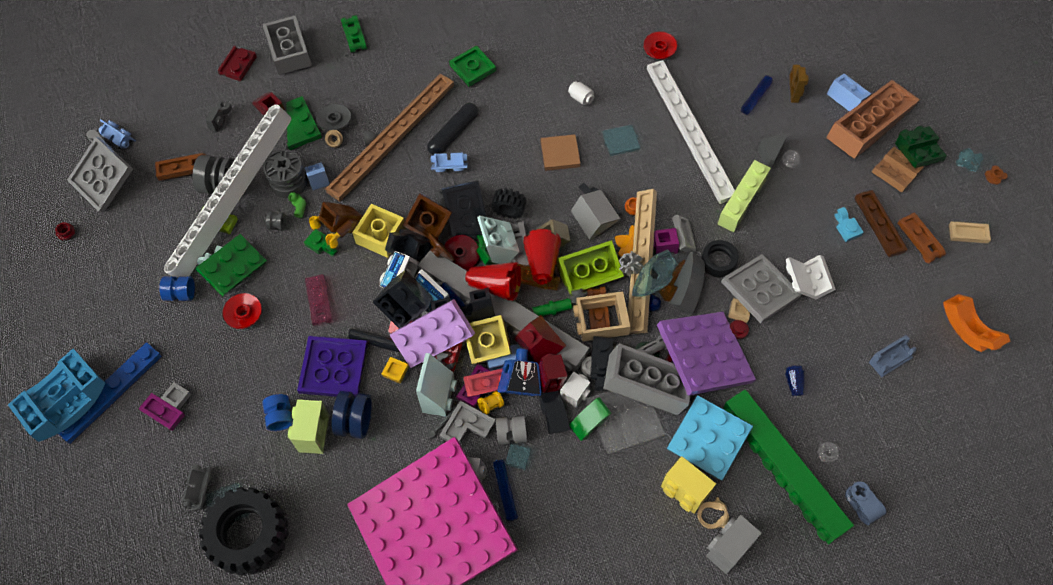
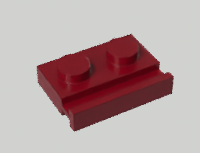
M233 46L218 69L219 75L223 74L228 78L242 81L257 58L256 53Z

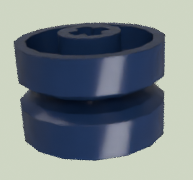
M340 391L338 393L332 415V433L335 436L345 437L350 432L352 438L364 439L366 437L372 414L371 395L358 393L354 397L353 392Z

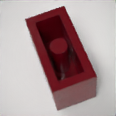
M547 354L539 362L541 393L558 390L560 392L567 378L561 354Z

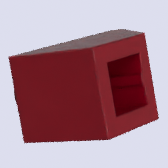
M272 92L265 93L252 102V105L263 116L273 105H279L285 111L283 103Z

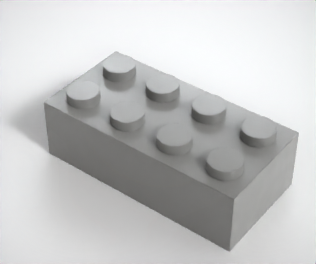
M620 343L610 353L604 389L675 415H679L689 405L690 395L688 396L674 363Z

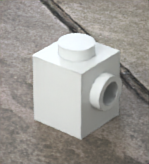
M573 372L560 390L561 398L577 408L582 400L585 401L591 393L588 378L583 374Z

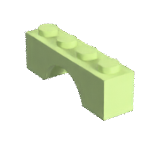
M756 160L753 161L721 212L718 225L735 232L757 192L759 193L767 180L770 167Z

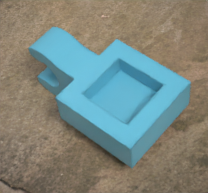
M845 207L838 209V213L834 214L839 222L836 228L844 241L848 242L862 236L864 232L856 219H849Z

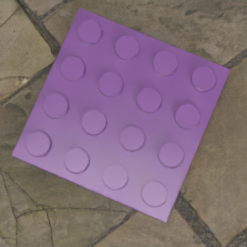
M724 312L663 320L657 324L688 396L751 384L756 380L735 335L730 329V324Z

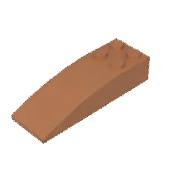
M891 80L836 121L826 138L855 159L897 124L920 99Z

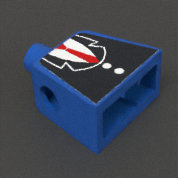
M517 349L516 360H505L497 392L541 396L539 364L528 361L529 350Z

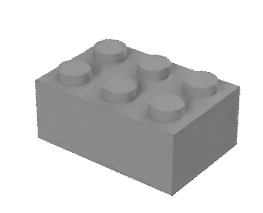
M296 16L263 24L279 75L312 66Z

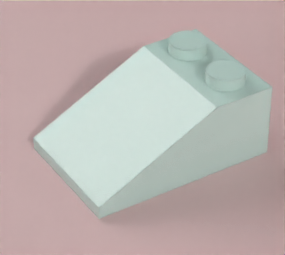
M425 353L416 389L422 413L446 417L447 410L451 411L453 399L450 397L451 393L456 390L457 380L454 379V374L430 353Z

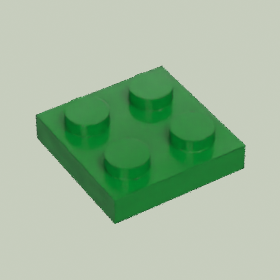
M477 45L449 61V66L468 87L496 72V66Z

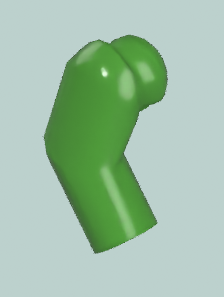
M292 192L289 194L288 199L296 207L294 216L303 218L306 201L301 195Z

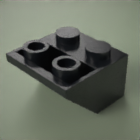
M405 269L389 282L373 300V303L400 329L429 308L432 296Z

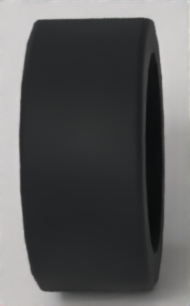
M714 240L706 245L701 259L705 262V272L719 278L725 277L735 270L739 255L735 246L728 241ZM713 251L724 252L730 257L731 262L727 266H716L709 260V254Z

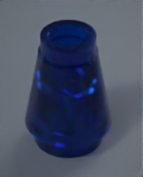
M802 366L787 367L784 374L791 395H804L805 371L802 369Z

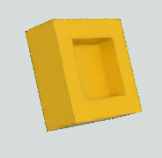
M390 357L382 372V376L401 384L409 365Z

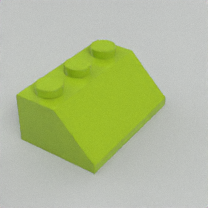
M612 240L557 258L556 265L569 294H572L571 291L582 288L585 290L624 277L623 272L619 269L621 266Z

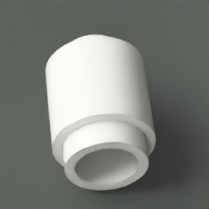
M577 81L570 85L568 92L579 103L587 105L593 101L594 91Z

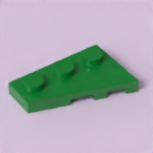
M303 96L286 102V113L291 116V122L287 127L288 149L293 150L321 139V133Z

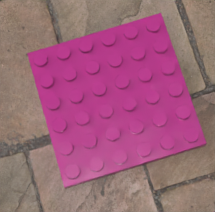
M456 437L448 440L347 504L386 585H464L518 551Z

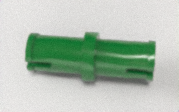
M568 297L555 302L551 300L547 304L532 307L534 314L543 317L550 314L554 316L558 312L571 310L572 304Z

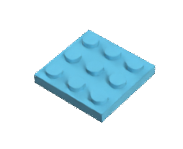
M697 395L667 449L723 481L753 426Z

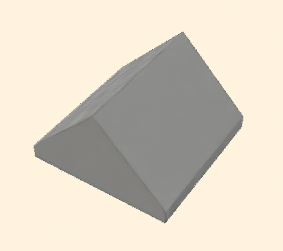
M602 190L581 195L571 210L589 240H592L621 220Z

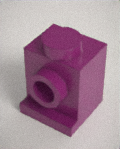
M676 228L654 231L653 249H655L656 254L671 252L678 254L679 240Z

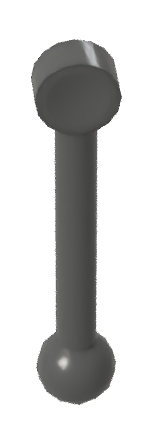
M457 406L452 408V411L434 430L428 431L430 439L436 437V432L449 420Z

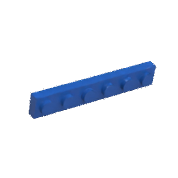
M146 342L104 381L103 390L92 407L74 424L58 434L71 444L162 357L160 353Z

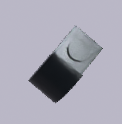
M400 229L399 232L389 233L385 250L388 253H394L395 251L405 253L413 259H423L430 251L432 244L422 234Z

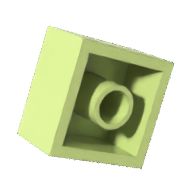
M297 399L296 406L292 409L293 425L289 427L288 438L298 452L323 454L330 415L322 401Z

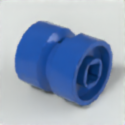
M163 276L159 286L161 299L163 301H174L178 298L179 301H192L195 294L194 279L191 276H179L178 279L173 276Z
M271 395L262 401L264 413L267 414L265 416L267 430L281 431L293 425L292 413L289 411L291 408L290 400L287 395Z

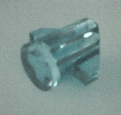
M969 148L964 149L959 153V159L956 160V164L975 172L983 160V154H975Z

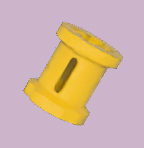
M497 391L492 392L491 395L485 398L480 397L477 400L479 409L486 415L491 410L504 406V400Z

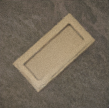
M950 222L949 224L951 241L989 243L991 241L989 224Z

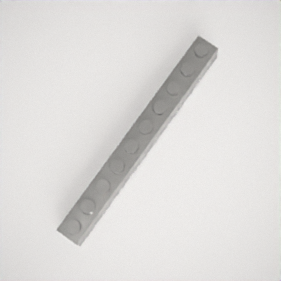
M431 250L417 265L419 271L421 269L425 271L453 299L461 300L466 306L470 303L469 292L478 290L470 287L468 282L465 281L466 270L443 256L437 258ZM490 294L495 316H503L506 330L511 332L514 337L531 321L539 317L515 301H508ZM547 322L566 345L557 354H561L566 371L576 373L584 359L589 356V347Z

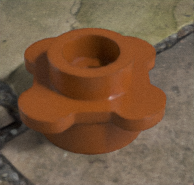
M996 165L990 171L987 170L985 172L986 179L991 184L998 185L1001 180L1008 177L1007 173L1003 172Z

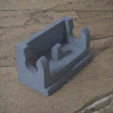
M907 335L875 353L869 361L881 378L913 358L912 355L916 352V347L911 349L908 347L907 343L910 338Z

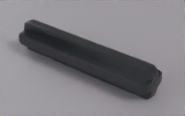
M353 328L348 333L349 339L365 340L369 345L401 353L392 338Z

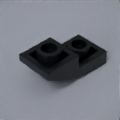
M559 390L541 393L539 400L542 414H545L548 434L569 431V422Z

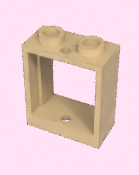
M623 291L576 298L573 312L574 317H578L579 323H576L578 335L582 336V341L593 340L594 336L610 338L629 335L631 326ZM615 305L619 326L587 330L583 310Z

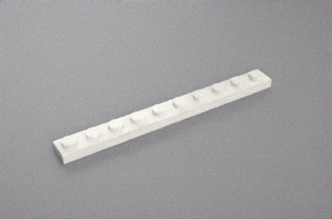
M661 60L648 64L647 71L716 199L719 204L729 201L735 190L664 61Z

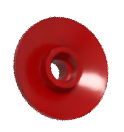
M654 32L645 38L643 47L649 56L656 59H666L675 54L677 41L666 32Z
M247 293L231 297L223 308L225 322L235 329H245L254 325L262 313V306L258 298Z

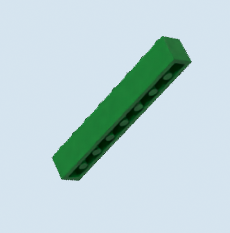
M743 390L726 401L723 410L753 426L746 439L749 442L750 449L760 456L764 467L768 471L771 470L778 485L785 488L789 493L792 503L798 505L803 511L804 518L817 529L816 532L820 539L826 541L829 545L854 526L853 523L749 393Z

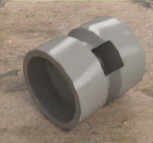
M524 415L513 416L511 420L507 417L495 418L498 445L510 444L512 440L515 443L527 442Z

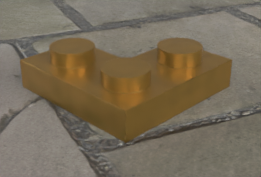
M793 65L789 75L791 103H798L800 97L804 95V86L808 84L809 76L806 75L805 67Z

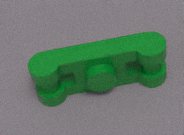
M353 15L352 18L348 19L341 18L350 52H356L355 50L367 49L357 15Z

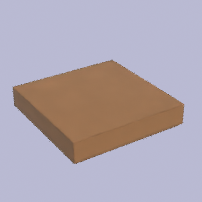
M575 135L540 138L545 171L580 167Z

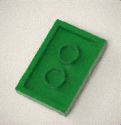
M239 234L198 265L196 270L224 297L262 267L267 260Z

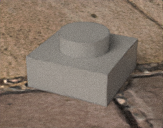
M173 382L161 399L180 410L192 394Z

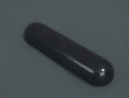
M473 103L463 105L427 144L428 152L432 155L434 153H442L477 116V106Z

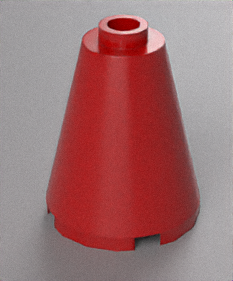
M548 229L532 230L530 235L524 236L523 244L533 280L540 285H544L552 280L561 246V237L558 233L556 235L552 234L551 230Z
M518 262L471 267L466 272L465 281L472 288L478 290L489 288L490 294L508 301H515L519 293L515 292L516 287L521 285V268L517 266Z

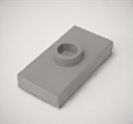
M675 215L672 217L679 240V249L687 253L696 252L689 219Z

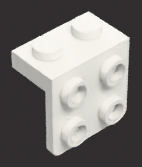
M818 255L805 263L791 257L786 259V269L792 277V286L796 292L816 300L836 290L824 256Z

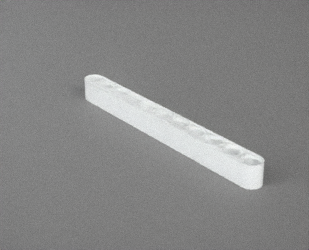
M273 105L266 112L165 264L164 271L170 276L177 279L179 276H190L198 264V258L204 255L290 124L291 116L279 105Z

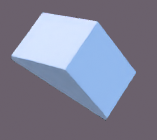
M322 162L305 167L312 190L329 185Z

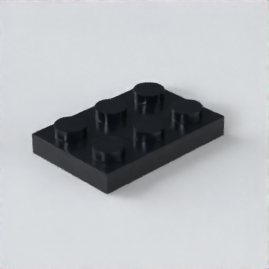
M479 181L442 188L445 208L453 212L448 220L452 237L466 235L472 239H477L478 235H482L478 217L479 215L486 217Z

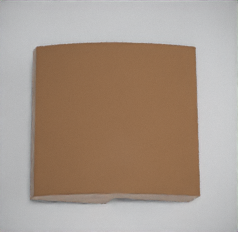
M893 147L884 156L883 160L874 167L872 173L900 192H903L924 166L914 168L904 154Z

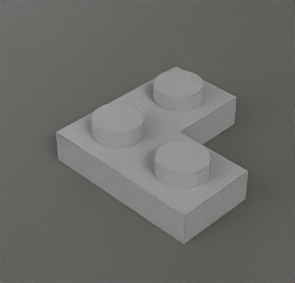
M459 401L439 436L446 441L456 437L460 443L467 430H470L486 439L496 420Z

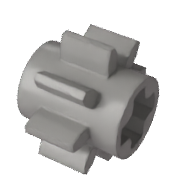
M633 251L630 254L624 253L619 260L621 264L619 269L630 277L632 274H638L643 267L640 262L643 258Z

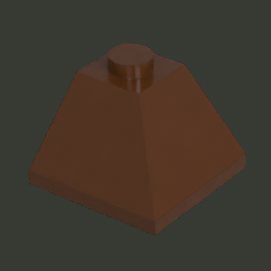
M419 193L402 226L422 234L428 239V233L430 232L438 239L453 212Z

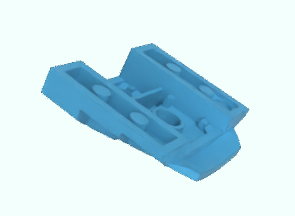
M72 349L57 362L58 365L42 381L27 391H23L8 404L29 435L38 442L55 436L79 420L95 403L105 385V382L75 349Z

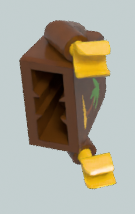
M323 202L320 215L311 216L309 224L312 230L321 227V221L331 232L335 233L326 236L327 245H330V248L333 249L338 246L337 239L344 237L347 233H352L364 215L358 213L352 206Z

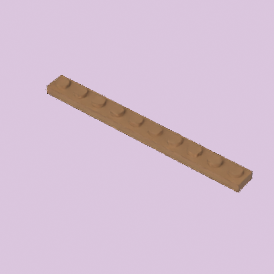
M440 73L325 188L326 193L340 202L453 88L454 81Z

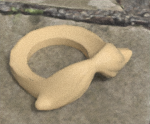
M717 497L715 501L705 502L699 507L697 518L703 527L716 529L725 527L729 521V514L726 505ZM705 508L724 511V515L714 524L705 523L701 513Z

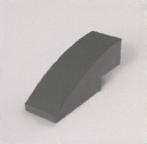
M693 252L689 253L674 283L677 290L670 302L680 311L693 314L698 303L705 273L704 260Z

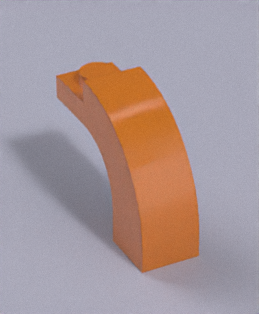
M958 294L943 302L950 324L961 339L973 349L979 352H983L988 348L997 350L1010 342L1009 334L990 329L980 320L971 297Z

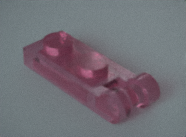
M324 274L305 278L312 325L316 326L321 322H333Z

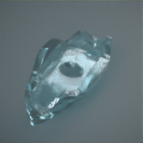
M670 250L656 254L642 267L635 281L632 296L642 297L650 295L670 283L673 278V270L677 266V262ZM651 269L657 272V279L651 277Z

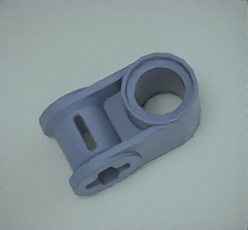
M856 482L846 489V500L864 524L870 525L886 514L884 505L877 499L866 483Z

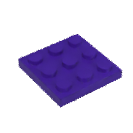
M308 336L297 389L298 393L337 397L340 391L353 392L354 397H356L360 390L368 345L367 341Z

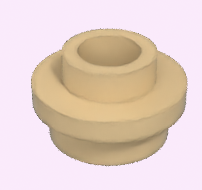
M330 130L325 135V141L330 147L335 148L342 144L343 136L338 130ZM335 135L337 137V141H333L331 139V136Z

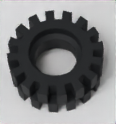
M504 188V190H496L491 209L497 212V215L501 214V217L504 218L505 216L509 219L511 217L513 219L520 218L524 213L527 202L526 197L523 194H519L517 190L514 192L513 189L508 190Z

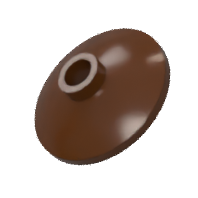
M429 232L428 237L433 246L431 249L432 253L437 258L443 256L448 260L455 261L456 259L445 246Z

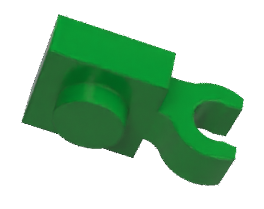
M317 229L304 241L306 247L318 254L325 251L333 257L337 252L336 249H332L330 245H327V235Z
M478 235L479 241H475L478 245L476 251L485 265L499 264L491 261L483 235Z

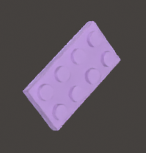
M455 299L392 332L390 337L409 367L412 368L424 361L425 353L435 356L472 337L475 332Z

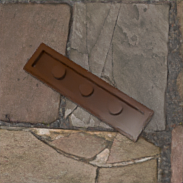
M869 190L856 194L854 198L888 257L906 253L908 250L874 191Z

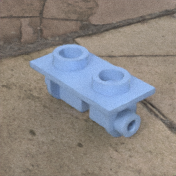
M99 120L104 123L99 128L100 135L112 141L120 148L126 149L129 146L130 140L136 141L130 136L131 133L123 128L118 129L119 125L115 122Z
M463 152L450 153L451 160H447V153H434V155H431V163L435 164H432L431 170H436V172H445L446 169L463 171L468 166V163H464V161H467V154H463Z

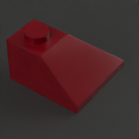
M541 315L525 326L514 338L522 349L529 350V358L538 364L543 356L547 354L557 355L566 347L565 343Z

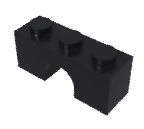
M489 288L469 292L470 303L460 308L469 323L495 317ZM450 297L431 301L432 311L451 301Z

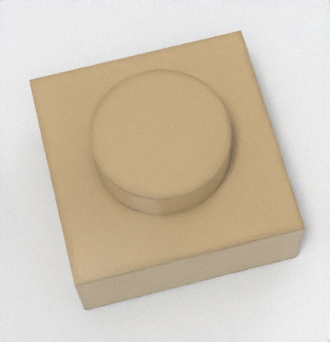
M733 298L728 317L747 323L750 312L738 299Z

